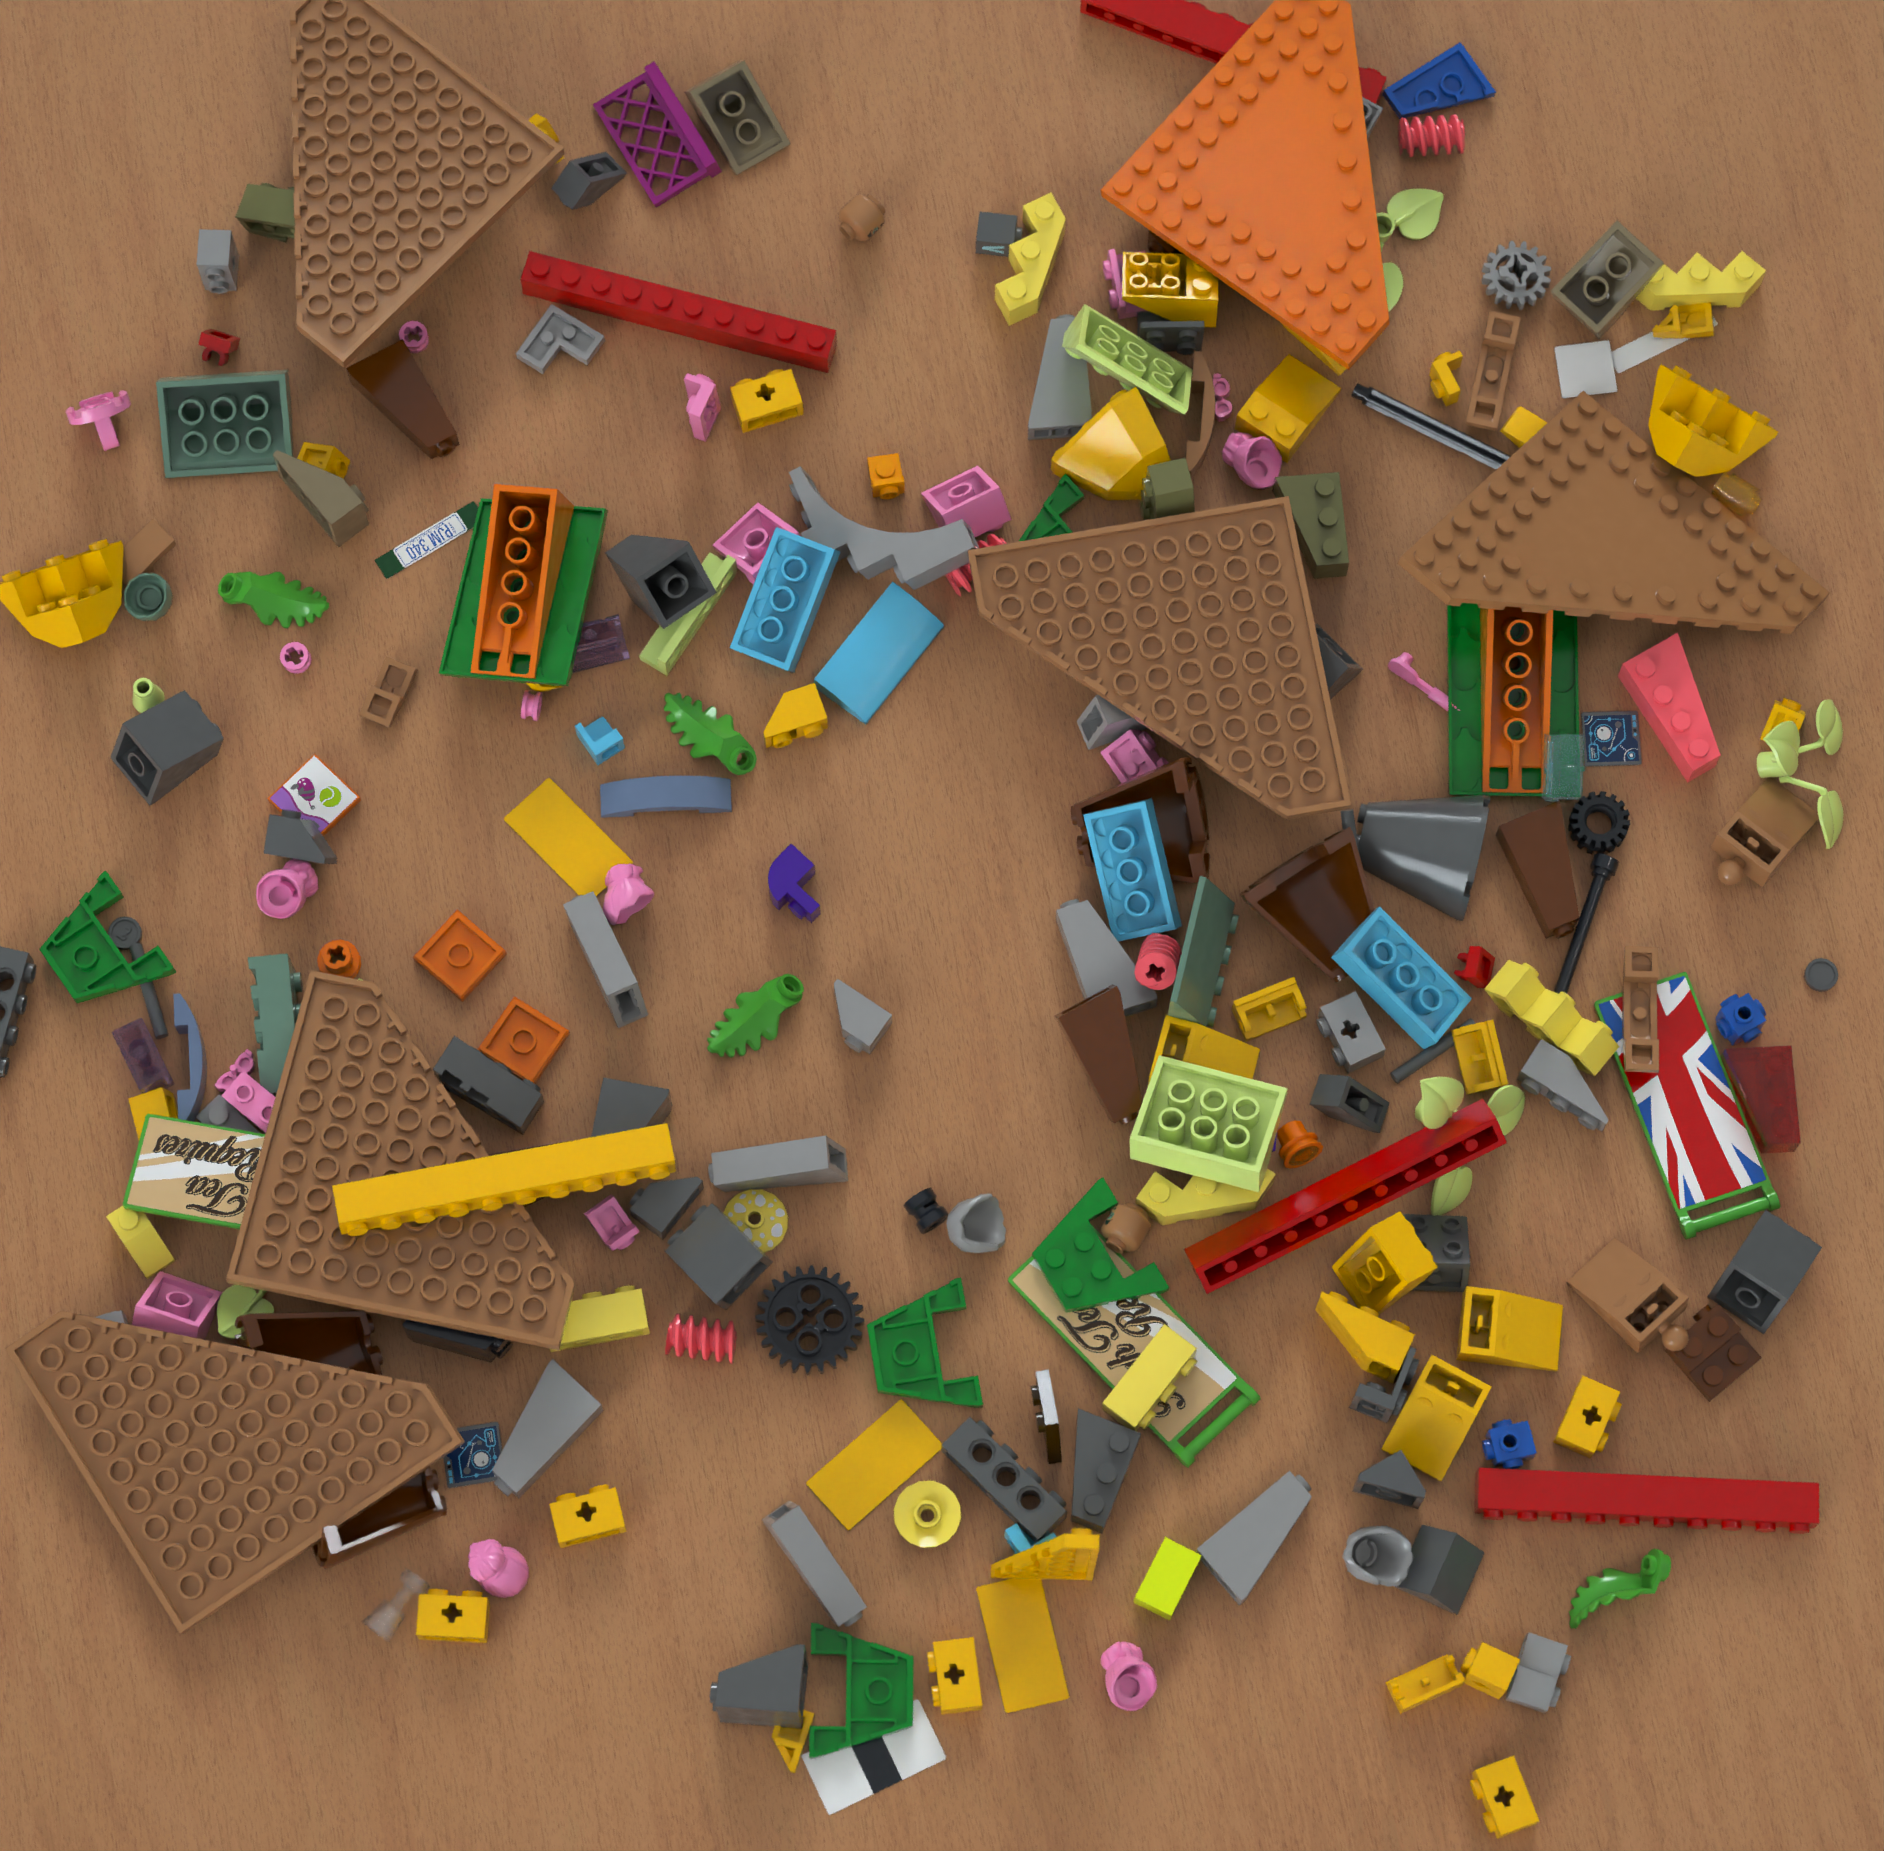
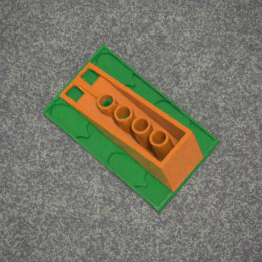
M494 484L492 499H480L439 674L457 678L465 677L568 686L572 676L577 646L580 642L588 597L592 588L597 558L600 554L608 510L606 508L574 506L558 489Z
M1462 603L1460 606L1447 605L1448 794L1580 797L1577 616L1565 615V611L1549 610L1547 614L1522 612L1521 607L1506 606L1504 610L1478 608V604ZM1513 657H1517L1518 665L1515 668H1510V660Z

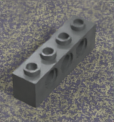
M1 946L0 983L5 979H14V984L9 990H0V1010H5V1016L0 1020V1079L7 1075L10 1064L7 1054L10 1045L14 1046L18 1038L19 1028L16 1026L19 1014H24L27 1006L26 988L28 983H33L36 975V964H34V960L28 952Z
M969 1417L941 1445L942 1452L1037 1543L1050 1535L1067 1518V1511L1064 1509L1067 1505L1066 1502L1055 1491L1052 1490L1048 1493L1040 1485L1042 1479L1030 1467L1024 1470L1015 1461L1018 1456L1005 1443L1002 1446L997 1444L991 1438L994 1435L993 1431L982 1420L976 1423ZM985 1448L992 1453V1456L987 1462L980 1463L973 1458L974 1452L977 1449ZM1002 1472H1011L1015 1475L1016 1480L1010 1486H1002L998 1483L997 1477ZM1034 1495L1040 1500V1504L1036 1509L1027 1510L1021 1505L1022 1499L1025 1496Z

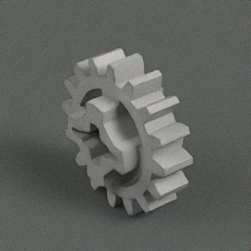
M1510 241L1508 249L1499 244L1496 254L1490 252L1487 257L1488 263L1483 264L1482 272L1485 274L1481 282L1484 285H1489L1486 289V295L1495 294V304L1500 303L1502 300L1506 301V309H1510L1512 303H1517L1519 310H1523L1525 302L1534 306L1537 300L1536 296L1543 299L1546 292L1544 288H1549L1551 281L1547 277L1550 275L1551 267L1544 266L1547 259L1546 255L1537 257L1538 247L1535 246L1529 251L1526 249L1527 244L1524 241L1520 247H1516L1515 243ZM1507 260L1505 266H1499V269L1496 270L1500 263ZM1534 281H1537L1531 289L1526 291L1527 285H1533Z

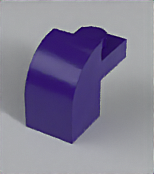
M792 844L773 861L769 869L768 886L770 898L778 910L789 902L788 908L796 917L801 920L805 917L812 923L821 914L820 905L802 887L815 875V865Z

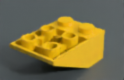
M1123 252L1122 300L1170 321H1204V327H1216L1218 310V278L1184 254Z
M1166 1015L1149 1075L1148 1085L1159 1055L1253 1079L1260 1049L1201 1024Z
M1466 1286L1462 1294L1456 1360L1557 1372L1563 1305L1502 1290Z
M1330 1291L1328 1295L1322 1292L1315 1309L1362 1370L1393 1384L1415 1334L1409 1332L1410 1327L1396 1320H1392L1389 1323L1378 1318L1379 1313L1369 1307L1361 1306L1360 1309L1348 1304V1299L1339 1293Z
M1431 1355L1381 1450L1390 1455L1402 1450L1412 1467L1441 1482L1492 1387Z

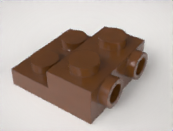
M1719 1304L1713 1309L1706 1305L1693 1316L1696 1323L1686 1330L1689 1335V1341L1684 1349L1670 1351L1666 1348L1665 1350L1709 1402L1761 1359V1356L1740 1334V1327Z

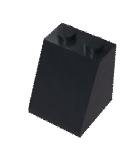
M407 1319L402 1324L408 1338L415 1343L490 1363L496 1357L499 1359L504 1357L513 1345L510 1340Z

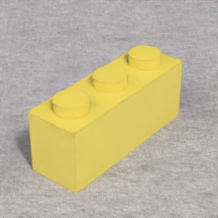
M623 1286L616 1288L615 1293L602 1295V1292H590L583 1294L581 1300L571 1301L560 1349H550V1352L650 1334L642 1288L635 1289V1286Z
M1164 1324L1103 1401L1102 1410L1126 1428L1137 1431L1141 1427L1145 1430L1156 1416L1153 1409L1160 1400L1166 1403L1177 1389L1173 1384L1181 1374L1186 1377L1195 1367L1197 1360L1194 1357L1196 1356L1197 1348Z

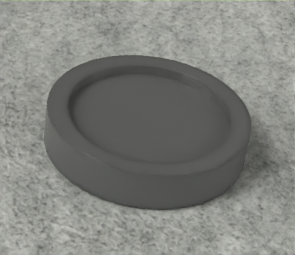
M120 917L111 923L108 935L118 949L129 950V946L140 942L142 930L135 919Z
M1819 958L1808 964L1804 972V978L1811 989L1825 992L1836 984L1838 970L1831 961Z

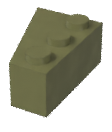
M261 183V185L247 184L235 216L236 219L250 233L285 243L288 237L294 239V187L282 189L269 183Z
M1186 458L1147 466L1146 478L1142 479L1144 489L1141 490L1142 501L1139 502L1143 520L1195 512L1194 487Z
M1339 472L1275 477L1272 491L1276 498L1289 496L1299 548L1314 579L1346 576L1349 556Z

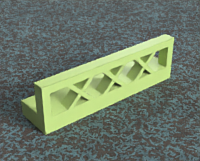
M709 552L701 565L717 593L663 629L659 626L639 655L641 661L666 676L669 674L737 574L736 559L727 555L722 560Z

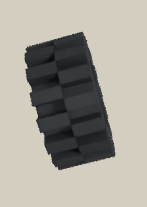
M1600 791L1599 795L1591 792L1588 797L1583 796L1579 799V802L1573 807L1568 825V831L1572 832L1570 837L1572 841H1578V848L1582 849L1584 846L1588 849L1586 853L1592 854L1593 851L1604 854L1606 850L1610 853L1614 851L1616 846L1619 847L1622 844L1630 826V820H1628L1630 814L1628 809L1624 810L1625 804L1622 800L1618 803L1616 801L1617 796L1611 794V797H1607L1604 791ZM1594 812H1602L1610 818L1611 829L1607 833L1596 834L1588 828L1587 817Z

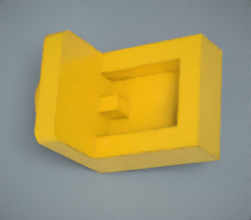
M1461 351L1453 354L1450 352L1442 353L1433 360L1429 376L1432 379L1430 382L1432 391L1438 399L1442 398L1446 407L1458 402L1461 389L1451 371L1461 366L1463 359Z

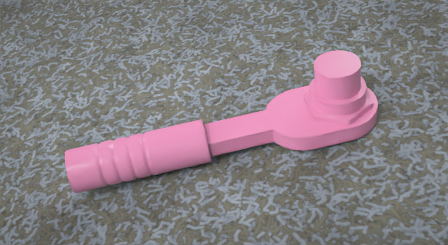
M1403 652L1401 656L1391 659L1388 663L1390 671L1409 684L1418 687L1428 695L1429 699L1448 712V696L1418 677L1417 672L1410 667L1413 657L1409 653Z

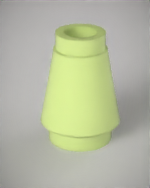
M139 678L135 681L132 702L137 711L143 713L165 701L162 689L149 679Z

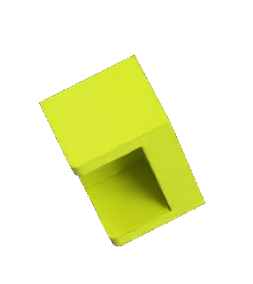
M1165 1537L1133 1603L1170 1621L1202 1555Z

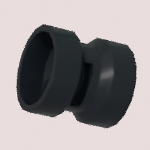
M932 1188L920 1191L904 1204L908 1214L916 1218V1226L921 1234L935 1229L948 1218L946 1209L939 1206L936 1202L937 1196Z

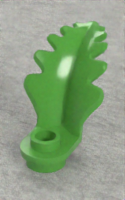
M250 571L235 574L228 573L221 579L218 586V593L226 603L250 605L264 625H271L277 617L283 628H289L294 617L297 625L303 627L305 618L309 623H313L315 615L321 618L323 612L329 608L326 596L321 597V592L313 593L314 589L312 587H307L300 591L301 582L299 580L285 584V576L281 572H273L263 576Z
M671 693L665 694L666 705L664 706V711H670L666 716V720L668 722H676L671 727V732L674 734L684 732L678 742L681 746L694 744L690 751V755L693 758L714 755L730 772L736 775L746 774L755 767L757 761L755 751L740 733L734 731L732 716L725 714L717 719V709L714 706L702 712L703 703L700 700H696L692 705V699L688 695L682 699L680 693L675 695ZM741 753L742 758L740 762L736 763L737 757Z
M784 974L766 982L758 991L740 993L736 997L739 1009H725L723 1014L728 1022L718 1021L715 1023V1027L719 1030L710 1031V1035L713 1038L707 1039L709 1043L708 1051L717 1053L721 1057L724 1056L725 1052L728 1057L732 1058L735 1055V1049L740 1056L746 1054V1043L754 1051L759 1050L761 1047V1036L770 1041L774 1040L778 1034L779 1019L782 1012L798 1004L802 999L804 991L802 982L794 975Z
M1652 1549L1644 1556L1640 1573L1632 1574L1613 1568H1606L1602 1571V1578L1588 1576L1586 1581L1589 1588L1578 1587L1576 1593L1579 1597H1574L1571 1600L1574 1609L1569 1611L1571 1617L1569 1622L1570 1628L1576 1629L1582 1619H1586L1588 1613L1596 1611L1601 1604L1609 1605L1617 1598L1630 1600L1641 1594L1656 1593L1660 1581H1665L1670 1574V1557L1659 1549Z

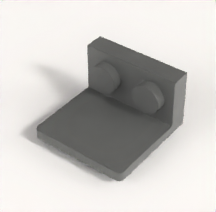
M1137 312V336L1161 351L1190 355L1194 354V351L1202 350L1204 321H1170L1152 312Z
M1403 1214L1406 1220L1414 1227L1415 1234L1423 1246L1432 1254L1433 1260L1438 1267L1412 1290L1464 1292L1466 1286H1468L1470 1271L1467 1217Z
M1410 1346L1391 1395L1385 1393L1386 1389L1376 1383L1367 1382L1366 1385L1359 1383L1349 1408L1385 1423L1388 1422L1391 1414L1398 1416L1408 1392L1402 1389L1403 1384L1410 1385L1420 1361L1414 1358L1417 1349Z

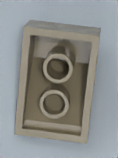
M744 60L735 62L685 91L699 119L735 175L740 174L791 144Z
M1616 221L1551 290L1554 299L1600 339L1623 315L1664 263L1620 222Z
M279 450L273 453L281 479L338 547L369 525L366 516L369 510L363 502L365 497L356 485L349 486L343 478Z

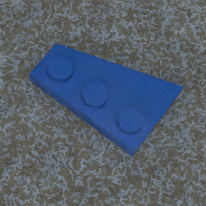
M1460 42L1384 89L1382 95L1400 119L1494 97L1496 91Z

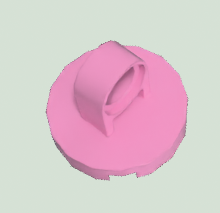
M121 390L119 397H114L112 392H107L79 402L80 409L76 411L74 407L70 406L65 412L69 424L95 423L104 451L120 446L110 416L124 411L131 405L126 391Z

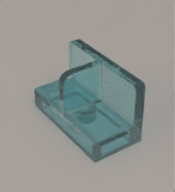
M1544 733L1543 800H1579L1582 797L1583 771H1586V766L1583 765L1584 736L1582 734Z

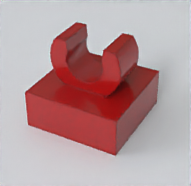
M211 328L201 332L198 345L206 347L203 350L202 359L204 361L210 360L212 352L216 351L220 355L218 365H226L229 360V353L238 350L240 338Z
M1470 946L1468 953L1458 954L1457 958L1466 963V967L1462 971L1455 970L1454 974L1461 980L1469 981L1477 988H1485L1491 981L1495 957L1482 946Z

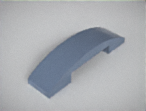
M655 776L626 779L600 785L601 818L634 816V812L699 810V813L732 812L731 779Z
M180 993L173 994L174 1026L179 1034H188L190 1089L177 1090L178 1119L195 1122L206 1088V1051L198 1023Z

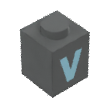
M979 212L976 253L1009 257V245L1022 239L1023 228L1017 227V216Z

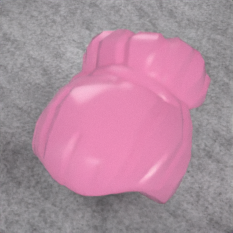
M1242 432L1231 433L1222 450V460L1229 466L1234 467L1238 476L1245 484L1254 489H1265L1274 485L1275 477L1279 476L1282 457L1271 439L1253 437L1248 433Z
M290 859L285 863L283 869H276L265 874L259 880L256 888V899L260 910L268 916L279 919L295 915L303 907L306 898L311 897L318 890V878L315 870L307 861Z
M617 864L607 872L605 877L607 893L604 898L603 912L609 924L614 926L626 923L632 914L643 909L652 900L654 891L645 885L639 876L643 872L641 867L633 864Z
M487 1539L469 1546L468 1568L470 1569V1575L490 1595L501 1598L512 1597L526 1586L529 1577L528 1564L523 1555L516 1549L501 1546L494 1539Z
M1118 1641L1102 1653L1101 1665L1106 1670V1688L1112 1703L1120 1709L1136 1711L1144 1707L1157 1689V1680L1153 1668L1143 1661L1140 1647L1130 1642Z

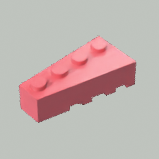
M1678 633L1623 663L1618 677L1688 783L1714 768L1721 754Z

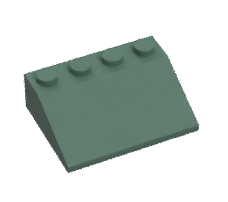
M288 370L160 378L156 382L165 478L278 471L273 457L274 452L279 450L293 457L292 410Z
M1203 876L1199 877L1171 995L1168 1016L1213 1027L1217 1008L1211 1007L1214 995H1221L1225 977L1218 976L1221 964L1228 965L1232 946L1226 945L1228 933L1235 934L1239 915L1233 914L1235 903L1208 878Z

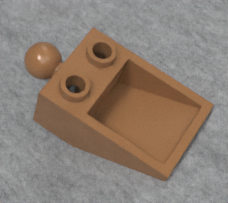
M1772 777L1767 778L1719 831L1711 846V849L1726 859L1718 867L1717 875L1719 880L1725 885L1732 886L1738 884L1745 874L1761 887H1764L1818 822V812Z
M1614 1238L1567 1281V1284L1635 1352L1640 1353L1660 1333L1662 1334L1663 1345L1670 1351H1680L1688 1344L1689 1335L1686 1329L1681 1325H1671L1686 1310L1688 1297L1666 1275L1618 1239ZM1660 1304L1667 1306L1663 1313L1657 1311ZM1639 1326L1643 1328V1331L1639 1333L1634 1327Z

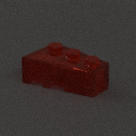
M1770 1046L1724 1049L1720 1056L1731 1080L1734 1092L1738 1096L1745 1112L1744 1116L1760 1152H1794L1801 1143L1792 1047Z

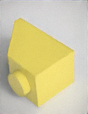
M121 1206L106 1216L147 1279L175 1262L174 1257L144 1212L125 1209L124 1206Z

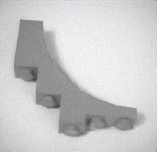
M801 467L789 472L793 481L789 485L790 490L796 501H801L805 509L801 512V516L808 529L801 532L802 537L840 551L837 562L847 557L855 573L860 572L868 580L893 567L901 583L906 582L913 590H916L968 564V550L979 548L972 529L963 519L940 528L915 533L886 532L867 528L845 518L831 508L820 495L810 475Z

